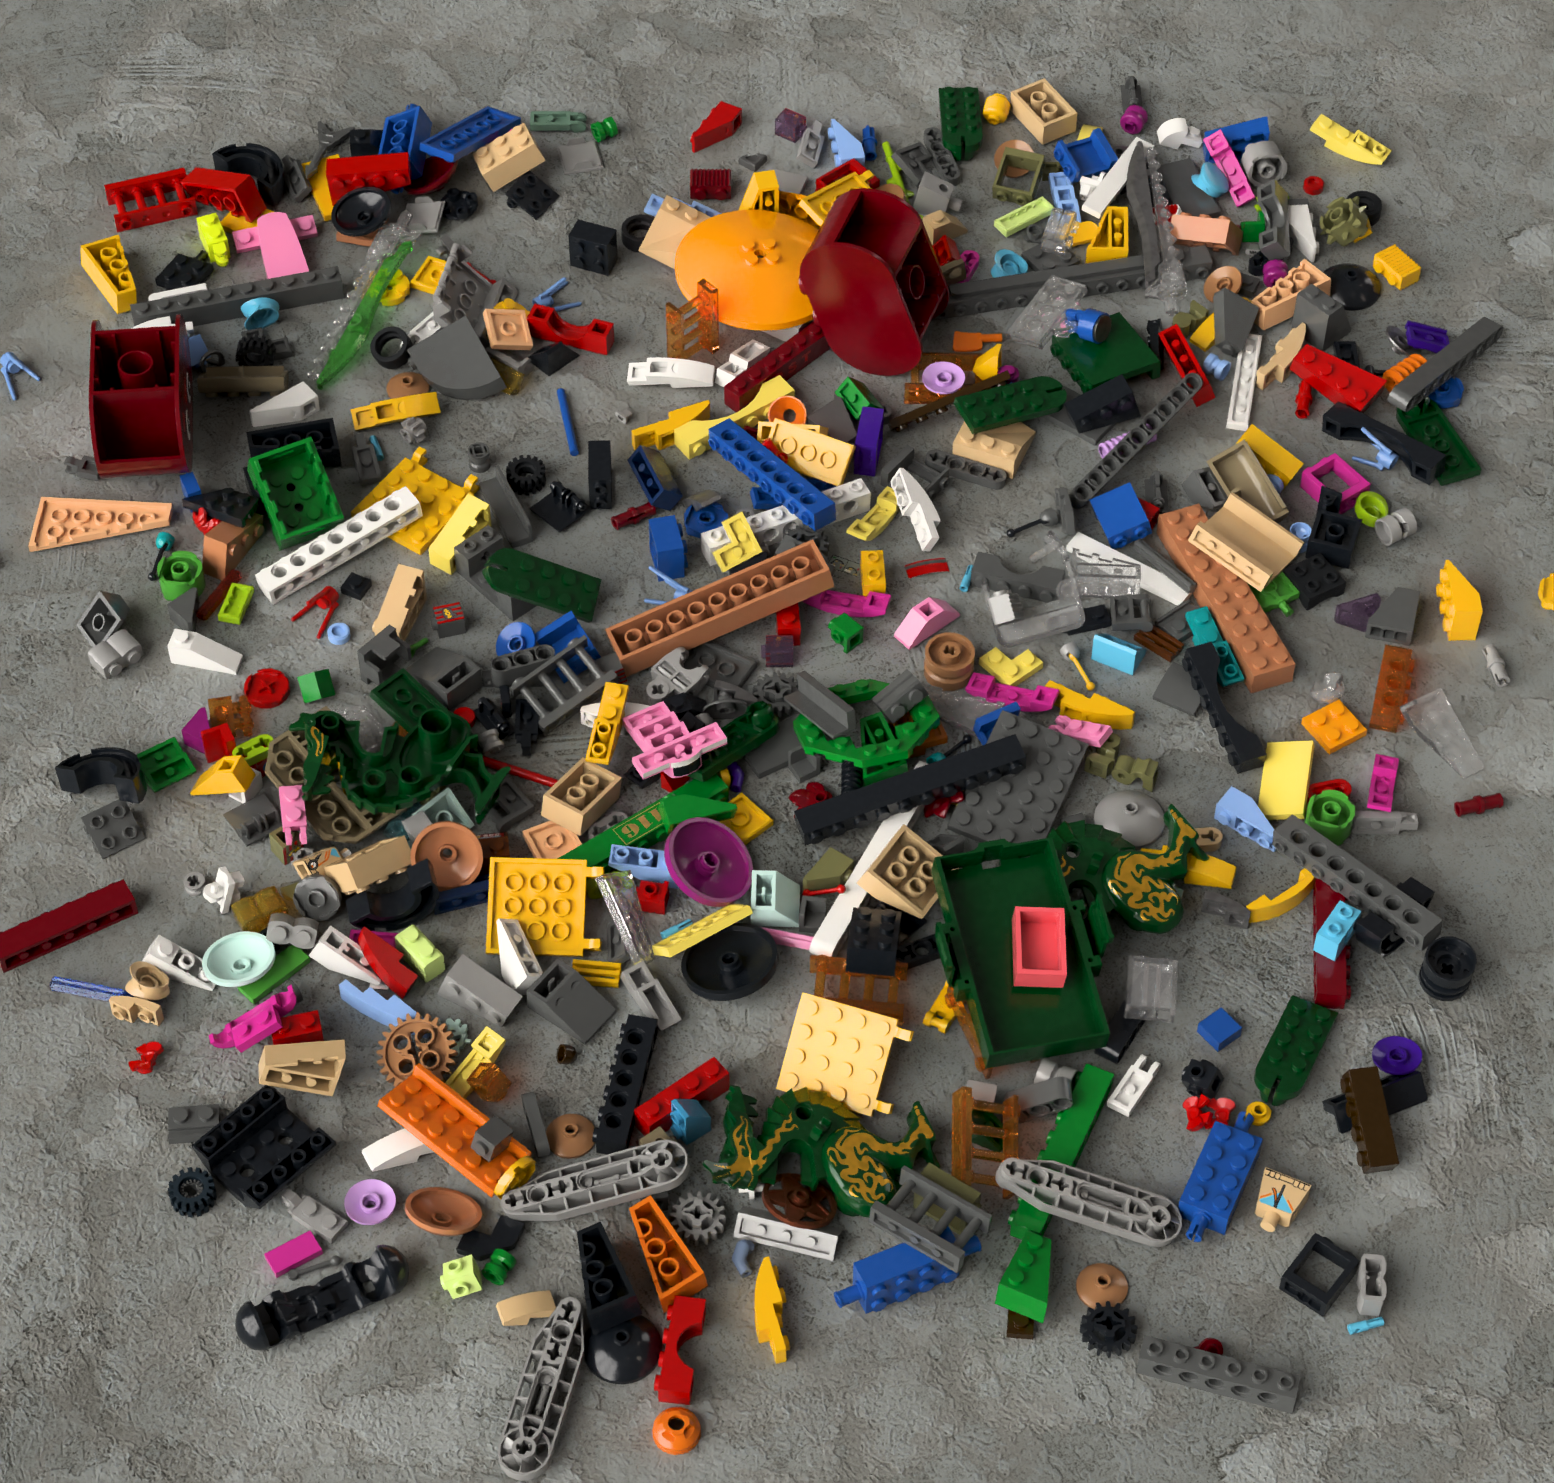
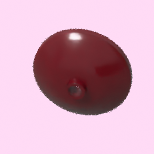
M437 156L425 159L422 177L411 180V184L404 186V189L411 195H425L440 191L454 175L458 160L456 162H446L443 158Z

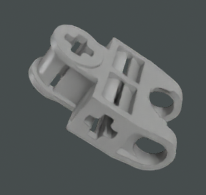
M684 647L674 649L650 669L653 681L646 687L649 706L662 702L664 698L683 692L696 696L709 680L711 669L707 665L694 669L683 668L689 656V651Z

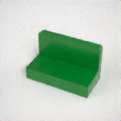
M847 377L835 391V394L842 398L844 405L856 420L860 421L863 406L884 409L863 382L851 377Z

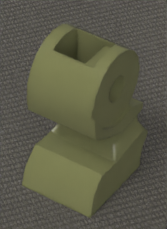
M1192 300L1189 313H1177L1173 318L1172 326L1177 324L1184 337L1187 338L1190 332L1194 333L1208 318L1209 310L1195 300Z
M1112 733L1100 748L1097 747L1096 752L1086 757L1085 772L1105 779L1112 773L1115 758L1118 756L1120 737L1117 734Z
M1121 755L1117 757L1111 774L1115 780L1125 785H1130L1136 778H1140L1143 781L1142 787L1147 791L1153 792L1158 778L1159 762L1151 758L1142 760L1138 757L1135 760L1130 756Z

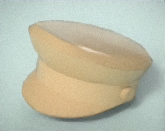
M138 961L131 964L130 973L133 978L125 986V990L129 994L148 1001L159 1000L170 994L169 978L164 972L147 962Z

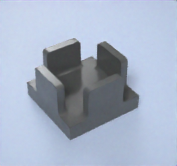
M390 624L357 651L361 680L366 684L374 682L380 685L401 670L400 667L394 664L400 657L407 662L412 659L410 645L397 636L396 628Z

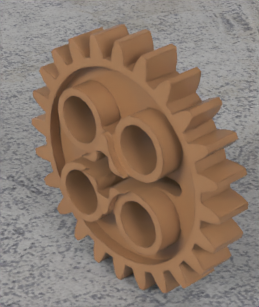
M419 1012L416 1013L415 1019H412L409 1013L406 1014L405 1022L398 1017V1025L396 1027L389 1024L392 1031L390 1033L382 1032L386 1040L378 1041V1044L383 1049L376 1051L378 1056L383 1057L377 1061V1064L385 1066L380 1072L383 1075L389 1074L386 1080L389 1083L395 1081L394 1087H396L412 1075L414 1067L418 1064V1060L414 1057L416 1049L411 1038V1033L414 1032L416 1046L421 1050L418 1052L421 1065L445 1083L444 1073L452 1074L448 1068L449 1065L454 1066L457 1064L451 1057L458 1055L456 1050L451 1049L457 1045V1042L450 1040L454 1034L451 1031L446 1032L448 1026L445 1023L440 1025L438 1017L431 1022V1016L428 1013L422 1019ZM424 1034H432L429 1042L421 1043ZM401 1040H408V1044L404 1049H397V1045ZM430 1057H437V1062L434 1066H426L427 1060ZM413 1063V1068L410 1072H402L405 1064Z

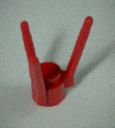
M331 586L324 587L321 592L306 602L307 606L293 616L291 621H296L316 604L322 609L330 608L317 634V638L320 639L335 609L339 606L336 602L339 599L338 592Z

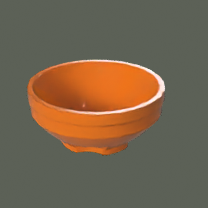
M782 396L771 404L768 411L769 422H774L775 418L786 421L784 413L786 410L792 409L796 413V418L793 422L789 423L806 424L807 410L798 398Z
M671 1407L662 1411L656 1417L652 1429L653 1439L658 1448L663 1452L673 1455L684 1454L694 1449L701 1437V1425L696 1415L690 1410L682 1407ZM674 1418H679L684 1422V1426L680 1430H673L668 1424Z

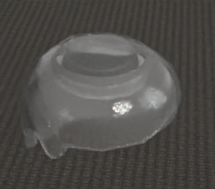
M1336 672L1327 673L1324 675L1322 683L1314 681L1312 689H1310L1311 697L1316 702L1323 704L1339 700L1345 692L1343 676L1341 673Z

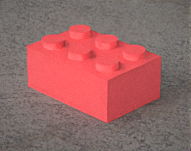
M1015 906L1012 917L1014 986L1063 988L1067 977L1064 908Z

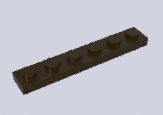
M1008 370L891 419L887 423L890 431L896 429L897 432L909 428V423L916 421L919 424L928 420V415L936 413V415L947 412V407L954 405L955 397L1007 385V382L1011 379Z

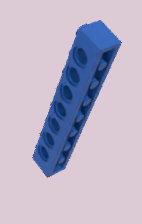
M730 418L708 429V443L710 447L721 454L726 461L732 463L738 471L748 476L752 482L759 485L765 493L770 494L779 504L781 503L791 514L797 516L804 525H808L811 529L817 531L836 520L835 502Z

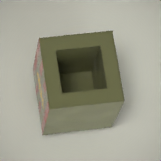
M281 826L269 833L270 847L277 858L284 865H287L293 860L292 853H296L301 847L304 848V845L300 842V833L298 831H291L293 842L292 845L286 846L285 832H283Z

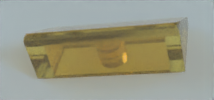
M490 357L507 387L502 392L508 395L519 394L525 375Z

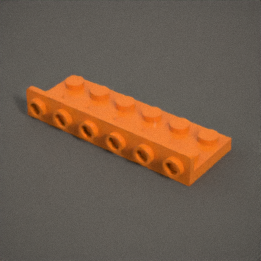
M420 1063L414 1067L411 1076L383 1096L378 1102L380 1109L491 1198L495 1195L494 1190L498 1181L510 1166L524 1156L531 1157L532 1152L526 1146L512 1137L509 1147L491 1162L479 1156L470 1146L475 1131L489 1121V1117L480 1112L468 1100L456 1093L449 1085L441 1081Z

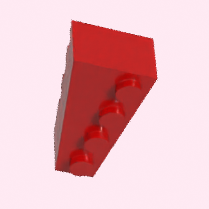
M409 153L327 159L326 178L332 206L346 193L357 188L376 187L385 192L410 185L411 163Z
M196 167L180 181L188 198L195 197V201L207 206L212 204L217 210L222 212L225 209L231 211L232 216L237 218L244 216L245 220L250 223L267 209L254 179L248 174Z
M1308 344L1293 358L1290 367L1292 372L1334 404L1339 401L1363 414L1382 394L1387 380Z

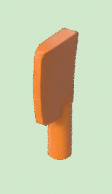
M955 331L953 351L973 352L982 350V342H1002V333L982 334Z

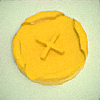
M524 1156L512 1164L498 1181L494 1190L495 1195L501 1200L506 1192L526 1184L535 1172L536 1162L530 1156Z

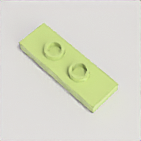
M1042 196L994 220V227L1005 237H1008L1054 214L1055 207Z

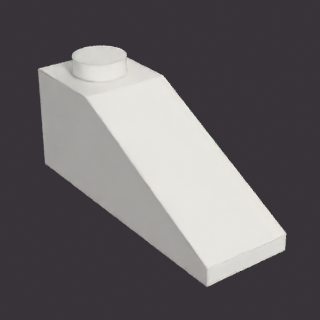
M174 629L167 645L171 663L236 675L243 660L242 654L192 631Z
M499 918L496 923L502 977L506 985L520 995H527L526 991L543 974V971L518 919Z
M331 925L320 937L309 954L311 958L329 970L375 985H379L382 981L369 965L360 945Z

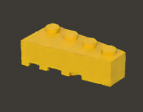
M119 234L81 245V265L117 314L130 311V304L137 303L136 287L128 268V262L124 255L123 246L120 243Z

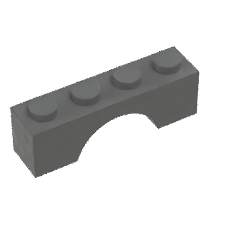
M1276 180L1257 187L1258 204L1264 214L1267 230L1259 234V250L1269 260H1281L1290 256L1288 193Z
M978 552L971 571L970 586L993 591L1011 589L1012 593H1017L1023 598L1058 604L1064 585L1065 570L1042 566L1038 571L1031 574H1016L1003 566L1000 556Z

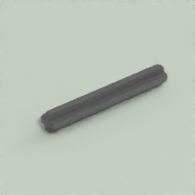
M1136 540L1134 542L1133 550L1188 594L1195 591L1196 583L1143 540Z

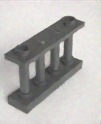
M585 635L572 639L568 643V647L524 678L522 676L517 678L510 687L513 698L522 694L540 716L538 726L544 736L577 714L582 706L589 705L602 696L606 682L618 684V675L614 670L611 669L608 672H603L587 653L585 648L588 647V641ZM576 654L596 677L595 681L589 686L584 685L566 663ZM558 667L577 690V694L571 699L566 698L548 676L549 673ZM539 680L559 704L558 708L552 712L547 711L529 689Z
M904 1165L901 1169L899 1182L902 1185L887 1205L877 1200L870 1208L869 1223L958 1273L963 1267L965 1251L962 1250L977 1229L986 1234L989 1233L993 1216L985 1209L976 1207L922 1176L920 1172ZM913 1191L924 1199L910 1217H905L896 1212V1210L908 1194ZM934 1203L946 1210V1212L932 1230H927L920 1226L918 1222ZM956 1216L967 1222L968 1225L955 1242L950 1243L941 1238L940 1235Z

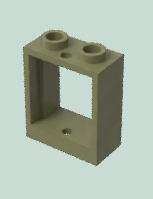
M1005 147L992 186L993 198L999 201L1017 203L1021 206L1034 201L1045 167V155ZM1008 166L1035 171L1029 192L1002 186Z
M930 1162L921 1172L922 1176L976 1207L982 1208L980 1192ZM915 1192L913 1207L917 1208L924 1198ZM933 1203L925 1214L938 1222L946 1210ZM955 1216L948 1226L952 1231L960 1235L968 1223Z

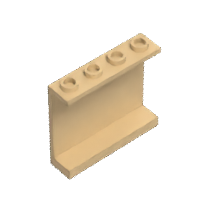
M1233 492L1230 493L1224 506L1205 524L1200 521L1196 525L1188 539L1190 543L1260 592L1296 558L1305 543Z

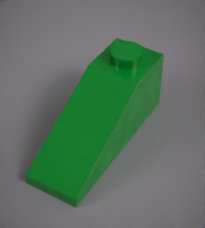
M669 794L661 799L658 810L665 831L669 834L681 822L690 818L704 817L718 822L734 818L737 806L733 803L687 794Z

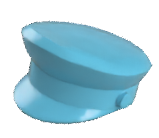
M1211 162L1203 163L1201 173L1191 176L1192 182L1211 197L1218 198L1229 190L1226 176Z
M1002 249L995 254L996 263L991 269L993 278L1028 273L1027 262L1015 252Z
M259 297L245 302L241 306V311L247 318L245 328L251 330L262 327L263 329L273 324L279 318V303L267 297Z

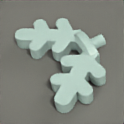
M448 1018L446 1020L448 1026L446 1031H451L454 1034L450 1040L456 1041V1039L460 1038L457 1045L451 1048L458 1052V1055L455 1056L458 1057L460 1049H464L466 1044H471L472 1039H467V1024L461 1026L460 1019H456L454 1022L451 1018Z

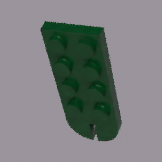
M939 88L942 144L951 151L954 160L959 161L961 160V142H964L965 160L969 161L973 158L974 151L981 148L983 142L978 88Z
M1038 376L955 397L954 405L971 433L976 434L1057 413L1065 406L1067 393L1065 389L1062 390V384L1056 379Z
M1429 396L1409 412L1397 408L1396 419L1407 436L1446 455L1445 471L1437 478L1441 486L1480 475L1481 467L1439 406L1429 399Z
M512 548L497 550L484 564L486 568L482 570L483 576L495 591L564 615L572 611L576 619L587 623L592 621L602 579Z
M404 668L371 690L369 695L407 732L418 723L420 715L425 710L438 708L451 713ZM479 744L470 749V753L478 754Z
M757 701L747 706L745 714L721 728L727 737V744L702 754V766L697 771L686 776L701 782L707 781L776 735L780 726L778 717L773 712L772 705L764 701Z
M1294 995L1291 996L1257 1064L1254 1074L1255 1085L1260 1090V1096L1265 1103L1268 1102L1271 1089L1276 1086L1277 1080H1280V1083L1274 1094L1273 1106H1280L1286 1103L1287 1100L1300 1095L1336 1022L1338 1012Z

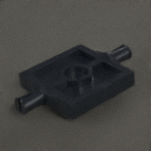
M201 250L194 258L178 253L156 277V285L166 288V291L202 284L214 271L211 263L204 262L208 257L207 252Z

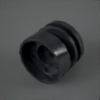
M1443 936L1435 939L1426 950L1419 972V982L1424 992L1440 1001H1453L1461 998L1467 992L1477 964L1476 953L1462 939L1453 936Z

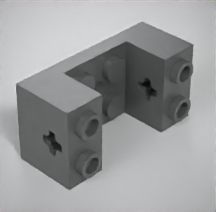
M488 525L454 547L456 571L509 619L515 621L537 605L495 591L484 578L482 570L486 568L484 564L493 553L504 548L503 537Z

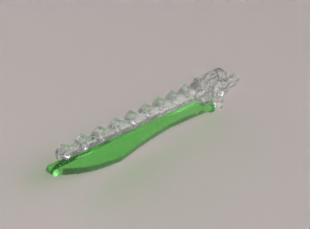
M407 210L401 212L396 223L384 224L379 228L366 255L368 263L359 268V273L362 275L353 280V287L355 289L347 293L349 301L340 306L342 315L334 319L336 327L327 332V337L330 340L321 345L323 354L314 358V364L317 366L308 371V378L317 382L319 390H322L325 384L342 371L361 349L369 336L376 310L385 290L407 254L413 250L412 244L421 238V232L408 229L413 215L409 214Z

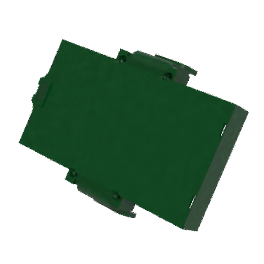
M1053 838L1021 843H1010L1005 839L981 842L976 849L969 852L935 857L931 873L945 920L944 924L936 922V943L948 986L954 988L955 1001L967 1000L985 1069L1106 1047L1110 1031L1094 977L1099 976L1102 967L1101 959L1108 943H1112L1115 937L1110 928L1102 901V894H1097L1096 900L1091 902L1085 919H1083L1086 908L1083 899L1071 901ZM999 859V867L982 868V862ZM1015 906L1064 908L1067 977L1063 988L1014 986L1012 917Z

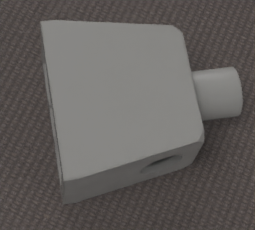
M925 171L913 208L918 214L929 215L938 210L946 212L948 208L959 212L963 200L952 197L953 184Z

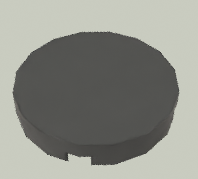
M320 874L304 877L297 884L293 894V902L297 911L303 917L314 919L317 922L326 921L337 913L342 899L338 885L329 877Z

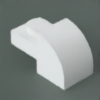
M1185 118L1170 119L1164 122L1157 130L1159 144L1178 150L1181 144L1199 148L1203 143L1200 130L1193 126H1187Z

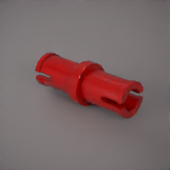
M1304 380L1299 383V392L1295 399L1297 404L1295 414L1300 419H1305L1309 416V408L1313 401L1311 395L1312 386Z

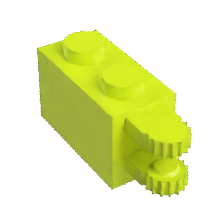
M217 213L197 217L199 236L210 262L216 261L218 266H227L229 263L228 258L231 257L229 244Z

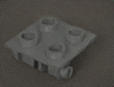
M264 793L223 814L246 847L263 839L269 833L282 826L281 808L279 806L274 807Z
M118 799L81 817L84 831L87 835H90L102 859L145 839L126 801Z

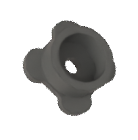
M1031 224L1026 228L1025 241L1038 244L1044 241L1043 235L1046 234V230L1041 225Z

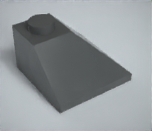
M99 591L76 626L93 648L95 645L106 641L118 630L130 608L120 595Z

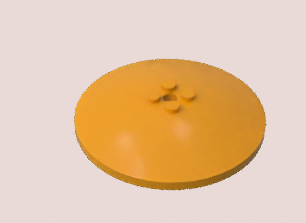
M738 210L713 216L692 228L681 241L675 257V276L678 286L686 299L699 311L710 318L730 326L767 331L787 329L813 320V307L808 296L802 294L799 288L800 265L819 230L798 218L767 210Z

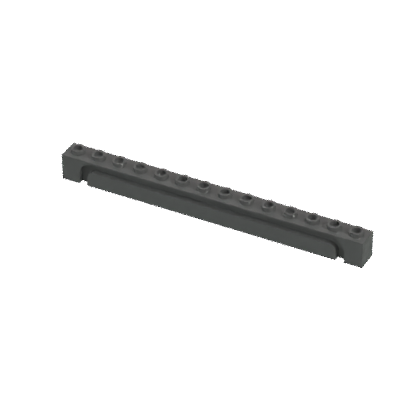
M1206 245L1190 247L1187 252H1183L1182 249L1159 252L1160 266L1155 271V282L1157 286L1208 278L1212 271L1213 261ZM1131 256L948 285L950 299L945 310L931 321L1144 288V256Z

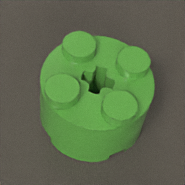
M175 551L172 553V556L168 558L163 557L158 563L159 583L166 600L173 601L192 587L197 588L198 596L203 593L206 586L203 565L194 553Z
M1324 790L1321 794L1313 795L1310 798L1304 823L1339 846L1343 844L1344 840L1351 833L1355 806L1351 804L1346 794L1337 790Z

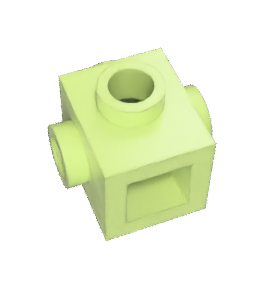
M472 1254L443 1263V1275L440 1276L441 1285L444 1290L449 1291L453 1299L482 1290L481 1270Z

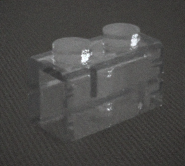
M1056 207L1052 209L1041 238L1042 251L1054 252V254L1064 256L1067 248L1071 249L1074 240L1072 234H1076L1079 228V221H1076V212L1064 211V209Z

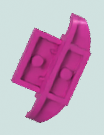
M289 985L287 987L288 991L274 994L255 1008L225 1025V1028L219 1034H210V1044L223 1049L235 1046L242 1053L281 1029L283 1026L280 1018L287 1015L296 1005V994L293 986Z

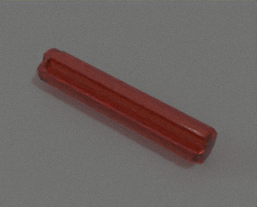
M232 569L196 611L199 619L206 621L226 598L231 584L238 583L241 580L240 571Z

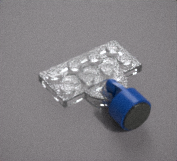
M1051 275L1007 330L1006 335L1010 340L1041 350L1053 335L1061 338H1070L1069 334L1072 333L1078 334L1081 339L1100 344L1110 333L1111 318L1108 313L1093 308H1088L1084 311L1079 302L1088 292L1086 285Z

